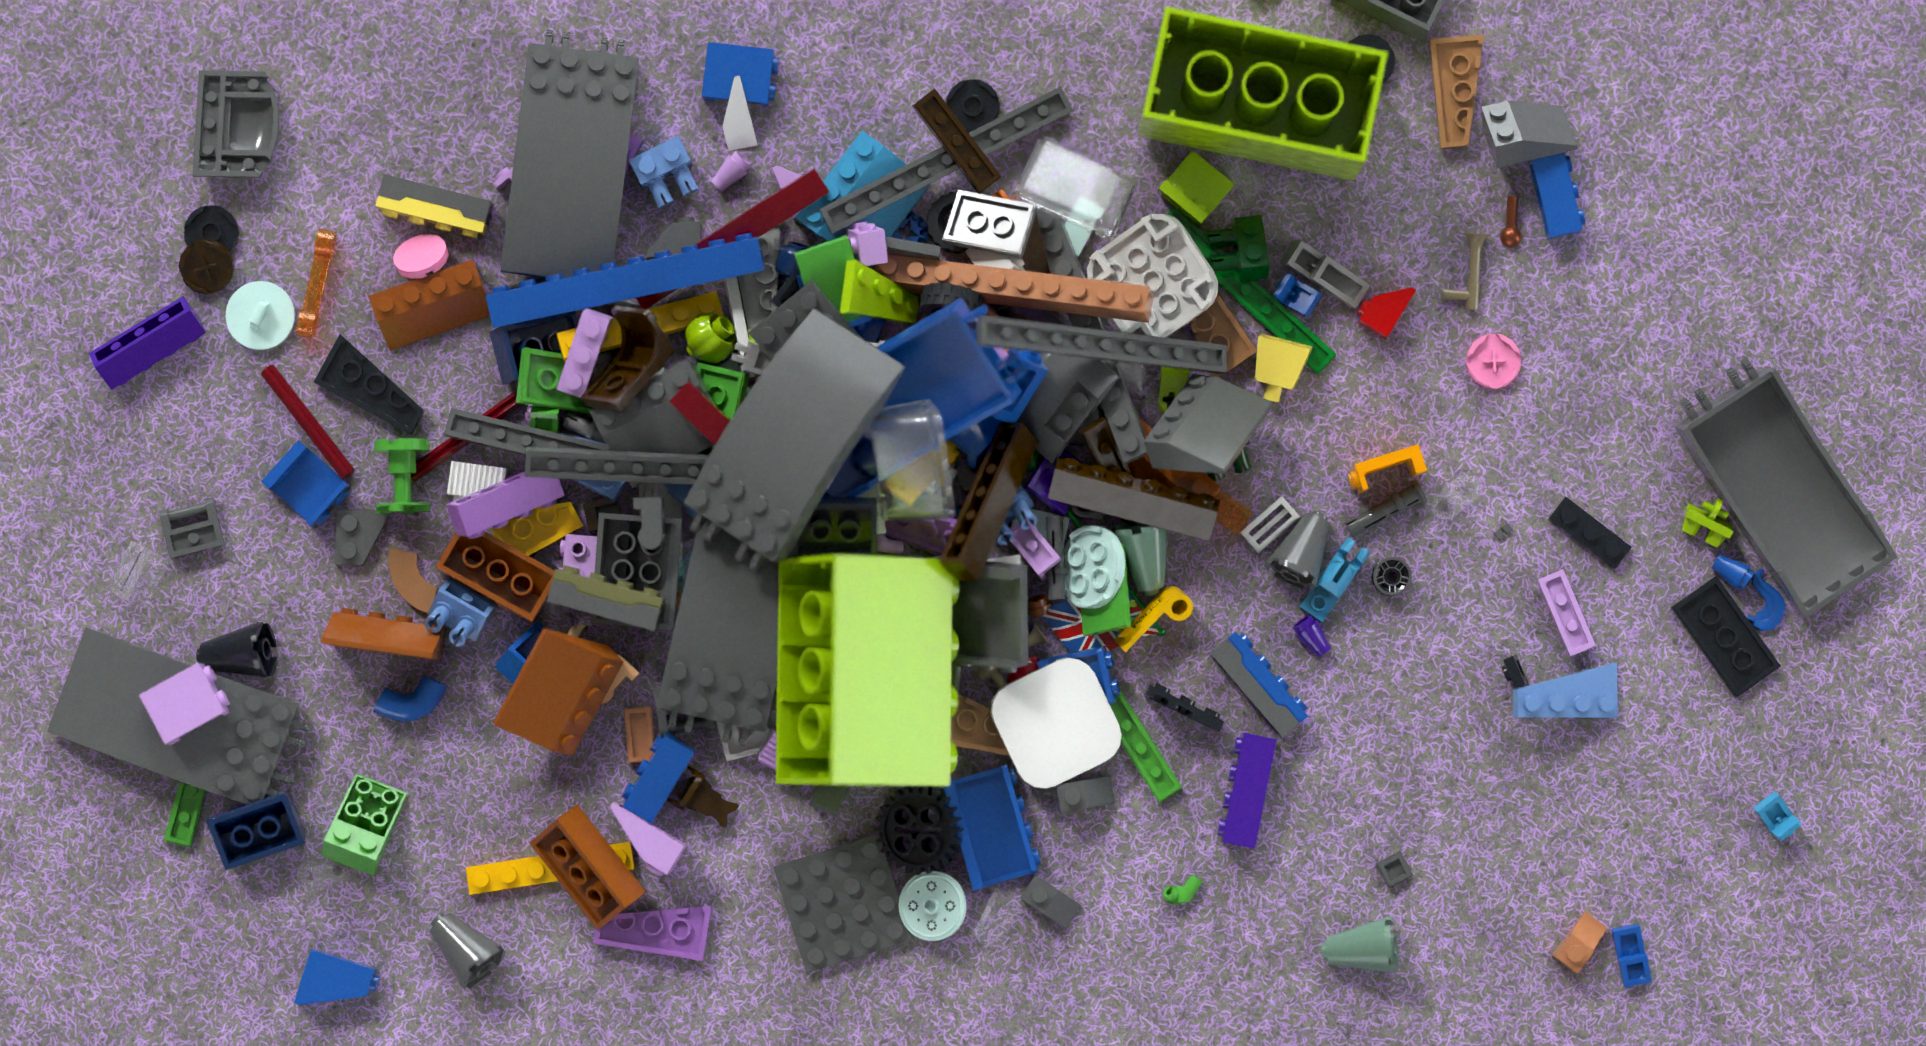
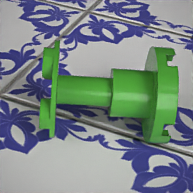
M397 438V440H391L390 442L389 439L374 441L375 453L388 454V474L394 475L395 503L375 505L376 514H392L393 512L418 514V512H430L431 503L411 502V474H416V453L429 452V440Z

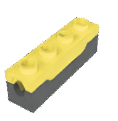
M386 174L383 175L378 194L379 197L375 205L379 210H382L381 215L397 219L398 214L409 217L408 222L418 225H424L425 221L435 223L434 228L446 232H451V228L462 230L461 235L477 239L478 234L486 235L487 225L493 208V203L489 200Z

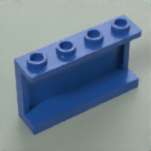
M1007 765L951 780L950 786H943L946 797L951 798L949 808L953 806L958 807L953 813L954 817H962L960 821L956 822V826L963 828L964 831L957 833V836L962 839L960 846L973 890L1037 872L1036 866L1041 865L1037 849L1031 850L1028 839L1033 838L1029 822L1023 823L1021 812L1026 811L1022 796L1016 797L1013 786L1018 785L1014 769L1008 770Z

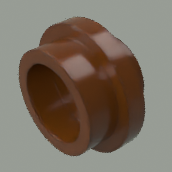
M1045 594L1027 599L1028 615H1033L1034 618L1047 614L1049 612L1048 609L1052 606L1051 600H1048Z

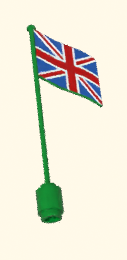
M1036 449L1026 470L1027 472L1031 469L1034 471L1040 462L1037 457L1041 454ZM1069 508L1066 512L1077 528L1082 527L1083 525ZM1128 585L1129 601L1136 603V607H1129L1130 617L1136 618L1145 608V605ZM1069 599L1052 605L1048 609L1049 612L1042 616L1070 653L1106 646L1108 652L1119 646L1114 639L1122 629L1084 636L1081 608L1075 606ZM1156 621L1141 637L1157 633V636L1162 637L1166 634V628L1162 629Z

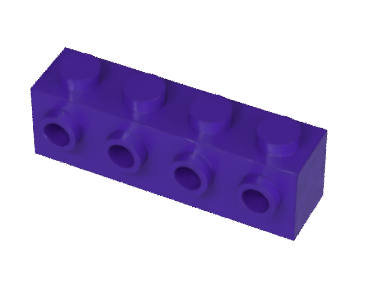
M182 296L91 351L89 355L95 369L112 390L119 385L125 384L140 372L150 369L155 363L165 357L173 355L188 343L196 341L206 331L199 316L186 298Z
M1242 733L1241 738L1236 737L1233 753L1238 754L1236 765L1231 764L1228 781L1233 782L1231 793L1225 792L1223 808L1227 809L1225 820L1220 819L1217 835L1222 836L1221 842L1255 849L1277 739L1249 733Z

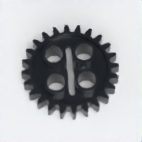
M908 785L904 787L903 791L901 789L895 790V797L889 796L885 798L889 805L879 807L884 815L876 816V820L882 823V826L875 828V831L882 833V836L876 839V842H884L885 844L880 852L889 851L890 855L887 861L890 862L896 859L895 868L899 869L905 865V873L907 874L913 872L914 869L916 875H920L924 872V869L927 874H930L934 871V867L937 870L944 868L943 862L949 863L952 861L949 854L959 852L954 844L962 842V839L956 836V833L964 831L963 828L956 826V822L960 821L962 817H954L953 815L958 807L953 806L949 808L948 804L951 798L941 799L942 790L933 793L932 786H926L923 790L921 785H914V788ZM903 809L907 810L910 817L908 822H906L902 817ZM929 809L935 813L936 818L934 822L928 818ZM914 826H917V828L939 827L941 828V832H899L896 828H911ZM904 836L910 841L909 849L903 846ZM930 837L936 842L935 850L929 846L928 841Z

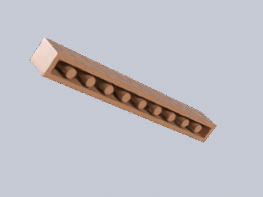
M887 254L888 263L877 264L875 270L913 294L922 295L923 287L929 283H950L968 287L979 292L983 296V303L1149 323L1154 298L1150 287L1145 285Z

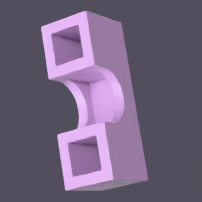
M589 308L583 310L557 390L581 397L590 387L596 370L595 364L602 345L605 343L613 319L612 316Z

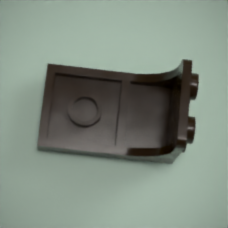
M615 305L611 311L618 321L622 333L619 353L581 395L580 399L585 406L621 412L629 406L630 401L636 394L647 386V382L654 374L664 367V363L672 356L675 350L671 346L667 334L661 330L656 322V316L650 310Z

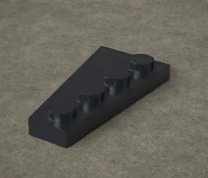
M339 334L314 383L412 435L425 410Z

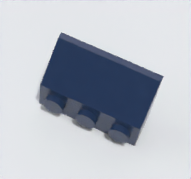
M286 792L206 819L225 871L305 844L306 832L297 808Z

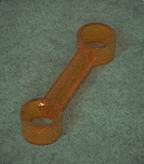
M320 228L317 232L314 244V259L303 308L297 320L296 336L314 339L328 267L337 241V232Z

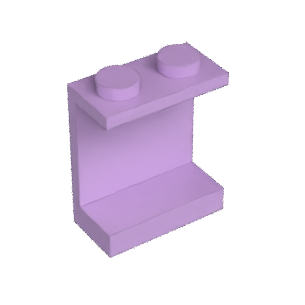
M196 663L139 695L166 745L181 740V736L215 717L230 713L227 708L230 705L229 700L222 690L218 691L214 684L217 678L209 665L205 667L203 663Z

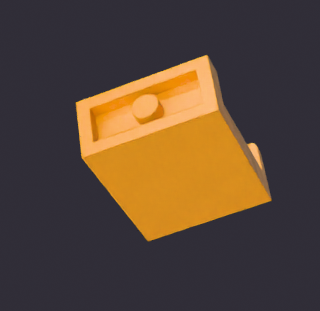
M1419 444L1354 464L1350 468V474H1348L1352 490L1357 489L1358 494L1366 492L1368 485L1364 475L1405 462L1407 463L1411 478L1426 472L1427 468Z

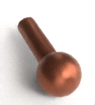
M1507 195L1506 227L1500 233L1501 243L1508 248L1518 246L1522 240L1521 231L1517 228L1518 196Z

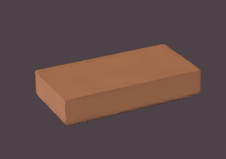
M652 706L624 709L628 764L641 763L643 759L648 761L653 753L650 747L655 740Z

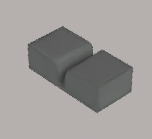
M1507 523L1497 530L1494 535L1499 540L1505 536L1504 532L1507 534L1513 529Z

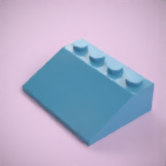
M862 130L823 182L829 189V193L801 210L795 218L801 226L817 238L823 236L828 241L840 238L843 235V229L830 234L818 210L907 164ZM931 184L861 220H866L867 223H875L876 227L884 229L886 240V237H891Z

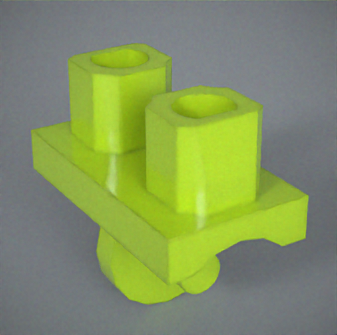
M1717 498L1714 504L1704 500L1701 508L1709 511V513L1690 503L1686 506L1682 525L1684 532L1695 536L1700 526L1703 525L1710 529L1705 541L1716 548L1722 544L1726 537L1730 539L1734 532L1732 524L1716 517L1719 516L1726 520L1729 512L1721 509L1723 500Z

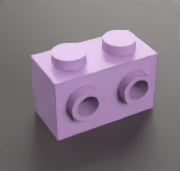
M866 220L857 221L851 224V227L843 228V235L840 237H848L855 260L866 266L888 263L884 229L876 227L875 223H867Z
M566 534L565 540H561L560 557H564L563 568L564 565L580 569L579 574L590 577L591 572L595 573L597 536Z

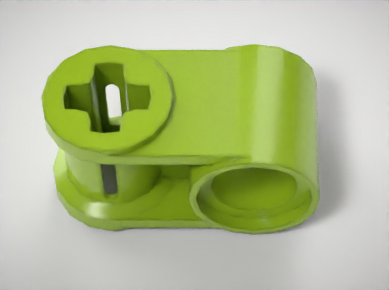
M1161 368L1158 407L1163 414L1168 409L1167 403L1163 402V400H1168L1169 396H1173L1174 399L1188 381L1189 370Z

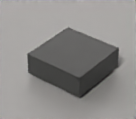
M1401 851L1375 863L1388 888L1414 876Z

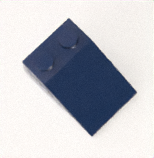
M576 311L505 325L490 331L489 334L502 384L518 382L522 348L526 347L561 353L556 335L558 332L578 327L579 321Z

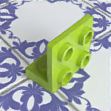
M1191 151L1168 180L1162 183L1157 193L1200 227L1233 188L1234 184L1195 151Z

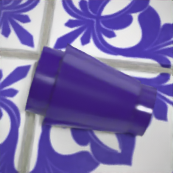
M1311 615L1302 618L1293 626L1296 632L1294 635L1315 653L1317 657L1324 655L1331 649L1318 620L1313 619Z

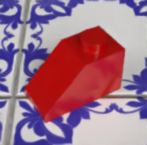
M1410 287L1373 296L1370 302L1364 300L1356 313L1361 316L1357 323L1386 339L1416 289Z

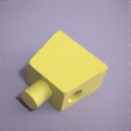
M1266 334L1259 335L1255 380L1267 383L1263 395L1264 399L1279 402L1282 388L1291 390L1295 388L1313 346Z

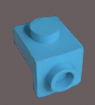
M1775 791L1753 807L1767 830L1780 841L1794 834L1795 830L1802 825L1800 820L1791 813L1781 796Z

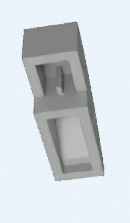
M1294 239L1280 261L1281 264L1353 308H1357L1370 286L1330 257L1322 255L1302 240Z

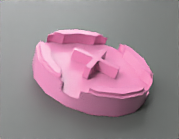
M421 234L403 242L396 249L393 260L396 269L403 277L418 279L426 277V273L433 271V273L439 271L446 263L449 253L445 241L440 236Z
M1501 334L1481 336L1472 343L1467 352L1466 366L1468 374L1476 383L1485 388L1496 389L1508 385L1516 378L1521 368L1519 348L1513 340Z

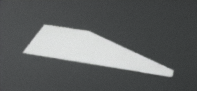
M740 76L734 77L722 126L729 151L758 145Z

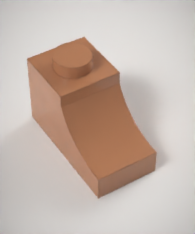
M1584 911L1551 956L1574 973H1579L1594 953L1596 945L1608 928Z

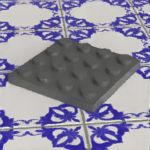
M880 834L773 867L806 973L913 940L911 932L905 927L900 917V897L886 853L880 852L884 847L883 843L876 842Z

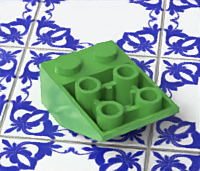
M356 773L324 839L322 856L374 876L392 835L407 792Z

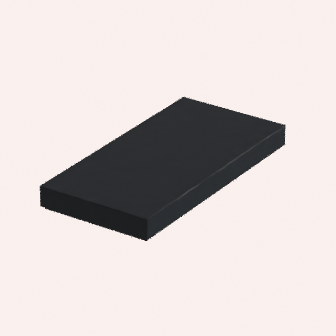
M1714 576L1671 607V610L1734 698H1737L1781 667L1717 576Z

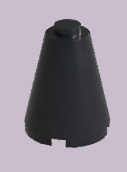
M257 622L201 643L200 648L196 651V659L198 663H203L205 667L209 665L213 671L257 677L272 676L277 666V656L272 657L271 647H277L275 636L268 623Z

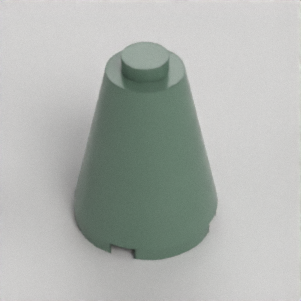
M1132 520L1128 523L1123 522L1114 526V534L1120 543L1125 546L1126 565L1137 591L1143 592L1146 596L1160 593V588L1165 586L1168 530Z
M1385 917L1326 937V943L1321 944L1323 960L1328 959L1329 965L1397 973L1398 968L1395 964H1399L1397 935L1396 933H1391V926L1395 925L1393 917Z

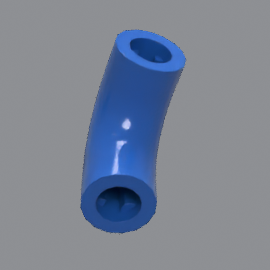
M426 675L422 676L417 688L410 694H399L385 687L373 712L398 722L416 721L430 714L435 709L448 687Z

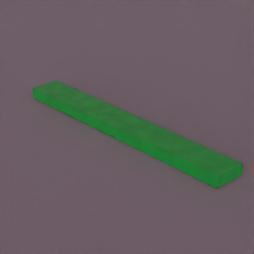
M1175 206L1167 213V215L1175 217L1185 227L1211 268H1213L1211 255L1227 254L1219 246L1209 248L1208 236ZM1237 270L1215 273L1218 285L1275 337L1313 346L1306 365L1316 375L1337 355L1256 280L1241 281L1240 272Z

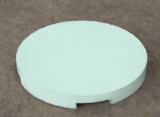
M1086 525L1073 531L1064 547V568L1067 569V575H1064L1065 594L1077 607L1096 609L1109 603L1121 587L1125 573V555L1119 539L1112 531L1101 526Z

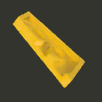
M565 502L547 508L537 507L532 509L533 514L520 519L513 517L508 520L509 524L497 529L490 527V529L499 540L531 556L566 537V534H571L581 529L584 525L572 502Z

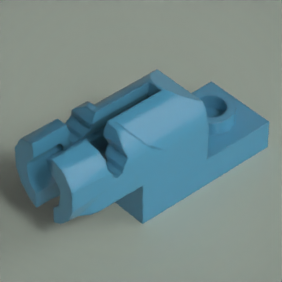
M1349 537L1346 538L1320 575L1315 590L1309 591L1299 608L1321 623L1371 553L1363 547L1352 561H1348L1346 555L1356 543V541Z

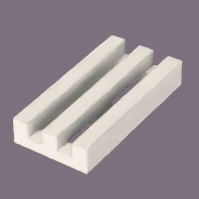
M1281 496L1242 530L1240 534L1259 553L1300 516ZM1280 504L1284 507L1279 514L1255 535L1251 536L1249 534L1255 526ZM1289 512L1292 517L1259 545L1256 540Z

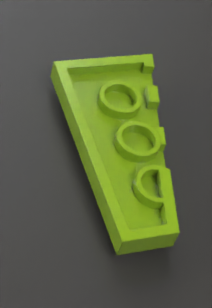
M857 260L847 261L840 314H854V316L859 317L867 316L871 317V319H885L886 321L903 324L916 323L919 309L918 296Z

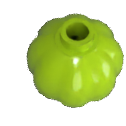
M702 313L696 316L688 324L685 331L689 355L694 359H700L712 364L719 363L727 358L735 347V329L732 322L727 317L719 316L715 313Z

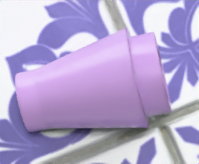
M735 151L732 155L728 154L711 182L723 192L727 187L747 175V170L751 165L740 153Z

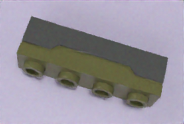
M564 565L563 570L555 569L547 602L658 631L666 598L660 597L661 591L644 587V591L641 592L634 590V584L618 580L617 584L606 582L607 576L592 572L590 577L579 574L580 569Z

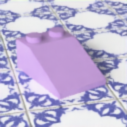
M612 802L610 806L612 812L642 860L648 863L646 868L658 876H662L663 873L666 875L671 874L688 845L625 809L621 804Z

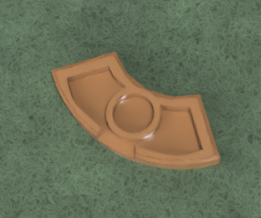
M390 548L388 563L394 586L410 605L428 613L438 592V587L429 584L421 576L418 568V554Z

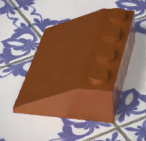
M342 608L341 613L333 612L321 637L322 644L442 661L447 628L442 627L439 632L433 633L431 631L435 625L430 630H427L424 624L426 619H424L423 624L412 623L413 617L397 615L396 620L385 619L386 614L369 611V616L367 617L358 615V610Z
M544 628L493 724L546 749L573 756L624 662L609 645Z

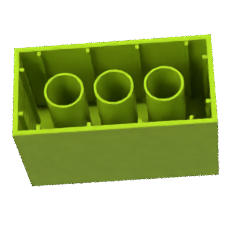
M1166 6L1159 31L1138 137L1354 181L1366 162L1388 52Z
M824 555L787 558V560L779 561L776 784L950 786V774L955 770L957 764V750L953 742L950 741L951 717L956 713L958 706L957 692L951 685V662L956 658L959 647L957 634L952 629V605L958 599L959 582L939 562L940 559Z

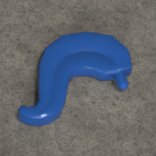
M1762 568L1753 575L1752 586L1764 598L1765 605L1761 611L1756 613L1755 617L1748 615L1747 619L1753 622L1752 626L1756 629L1766 631L1773 630L1781 622L1785 612V602L1779 591L1762 579L1761 575L1765 572Z

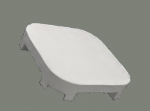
M1150 214L1141 218L1138 223L1106 246L1096 250L1090 256V262L1087 267V279L1150 287L1154 298L1149 323L1113 319L1122 333L1168 338L1205 312L1215 302L1218 294V280L1213 269L1185 227L1175 217L1167 214Z
M1066 657L1058 659L1007 685L1005 684L997 690L992 700L990 711L992 721L1003 740L1017 773L1022 780L1034 787L1049 788L1106 762L1115 755L1120 746V727L1100 683L1089 665L1078 659Z

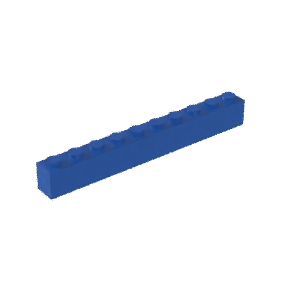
M752 233L735 236L736 241L725 243L724 238L708 242L709 247L698 249L697 244L681 247L682 253L671 255L670 250L654 253V259L645 261L643 256L627 259L628 264L617 266L616 261L600 265L601 270L593 272L589 271V267L573 270V276L565 278L562 277V273L545 276L546 282L537 284L535 279L518 282L519 287L509 289L508 285L491 288L492 293L485 295L492 327L496 328L763 271L766 267L759 236L752 238Z

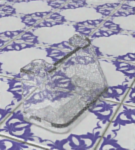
M1045 136L1043 140L1037 139L1011 195V200L1036 204L1038 209L1084 228L1090 234L1096 230L1095 234L1100 236L1099 240L1103 242H1113L1138 186V182L1134 180L1135 175L1123 169L1117 172L1060 147V143L1053 138Z
M930 399L882 408L880 414L876 415L864 432V437L870 438L873 444L880 489L877 500V517L880 516L883 521L955 517L944 428L941 415Z

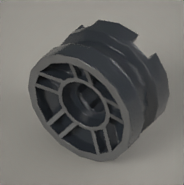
M1389 557L1376 564L1371 578L1373 586L1382 595L1397 596L1406 591L1410 586L1412 575L1411 569L1406 562L1400 558ZM1390 571L1397 574L1394 582H1389L1386 578L1387 573Z

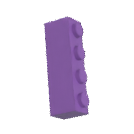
M524 471L446 505L457 535L474 539L484 534L483 530L493 527V529H497L509 524L508 520L513 517L520 519L533 514L532 509L539 506L541 508L553 506L557 503L556 499L565 495L558 478L525 477Z

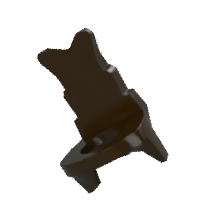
M688 766L687 769L695 777H689L683 783L678 793L680 801L670 797L667 801L682 811L688 808L695 812L698 810L705 816H712L721 827L726 828L728 825V814L737 810L739 804L723 799L720 793L711 789L712 785L705 780V775Z

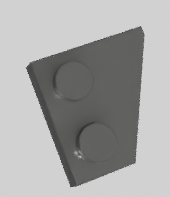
M336 509L335 565L364 566L373 545L377 542L380 532L391 514H376V510Z

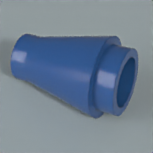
M1721 554L1711 567L1735 589L1738 587L1743 591L1755 574L1750 569L1751 566Z

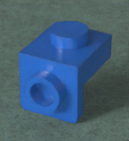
M1287 273L1284 278L1279 280L1274 293V297L1283 306L1306 318L1310 316L1322 296L1319 291L1298 281L1290 273Z

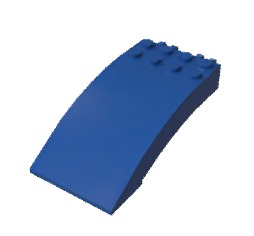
M962 298L876 347L906 367L880 414L876 415L822 497H856L944 441L1014 403L1022 392L1015 381L1027 374L1028 371L1025 366L1016 369L1012 373L1006 368L1007 365H1011L1018 358L1016 352L1000 358L993 347L976 346L977 321L975 319L986 314L988 309L985 305L970 312ZM871 436L885 437L892 443L896 451L894 454V464L877 477L861 475L854 465L856 463L854 458L855 450Z

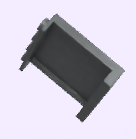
M939 555L925 559H940L941 556ZM987 561L978 581L958 580L959 595L956 603L952 605V629L957 634L959 647L957 656L952 662H956L958 667H970L975 664L981 670H991L997 667L1003 673L1017 672L1018 667L1028 665L1027 565Z

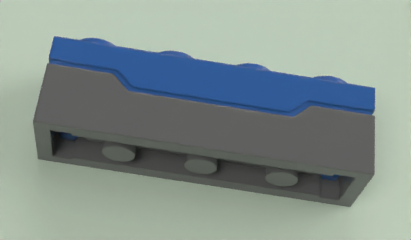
M1234 632L1209 655L1280 738H1283L1308 717L1304 712L1308 708L1298 696L1294 699L1286 691L1290 687L1280 675L1276 678L1268 670L1271 664L1262 654L1259 656L1255 655L1250 649L1253 643L1244 633L1238 635L1237 632Z

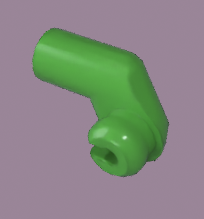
M1192 874L1184 886L1166 887L1163 891V897L1170 904L1188 903L1203 881Z

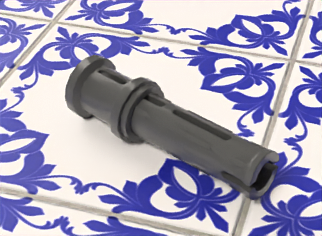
M1414 480L1411 486L1398 493L1396 491L1392 492L1390 498L1344 523L1352 538L1398 513L1400 515L1406 514L1407 509L1420 502L1426 503L1428 500L1417 480Z

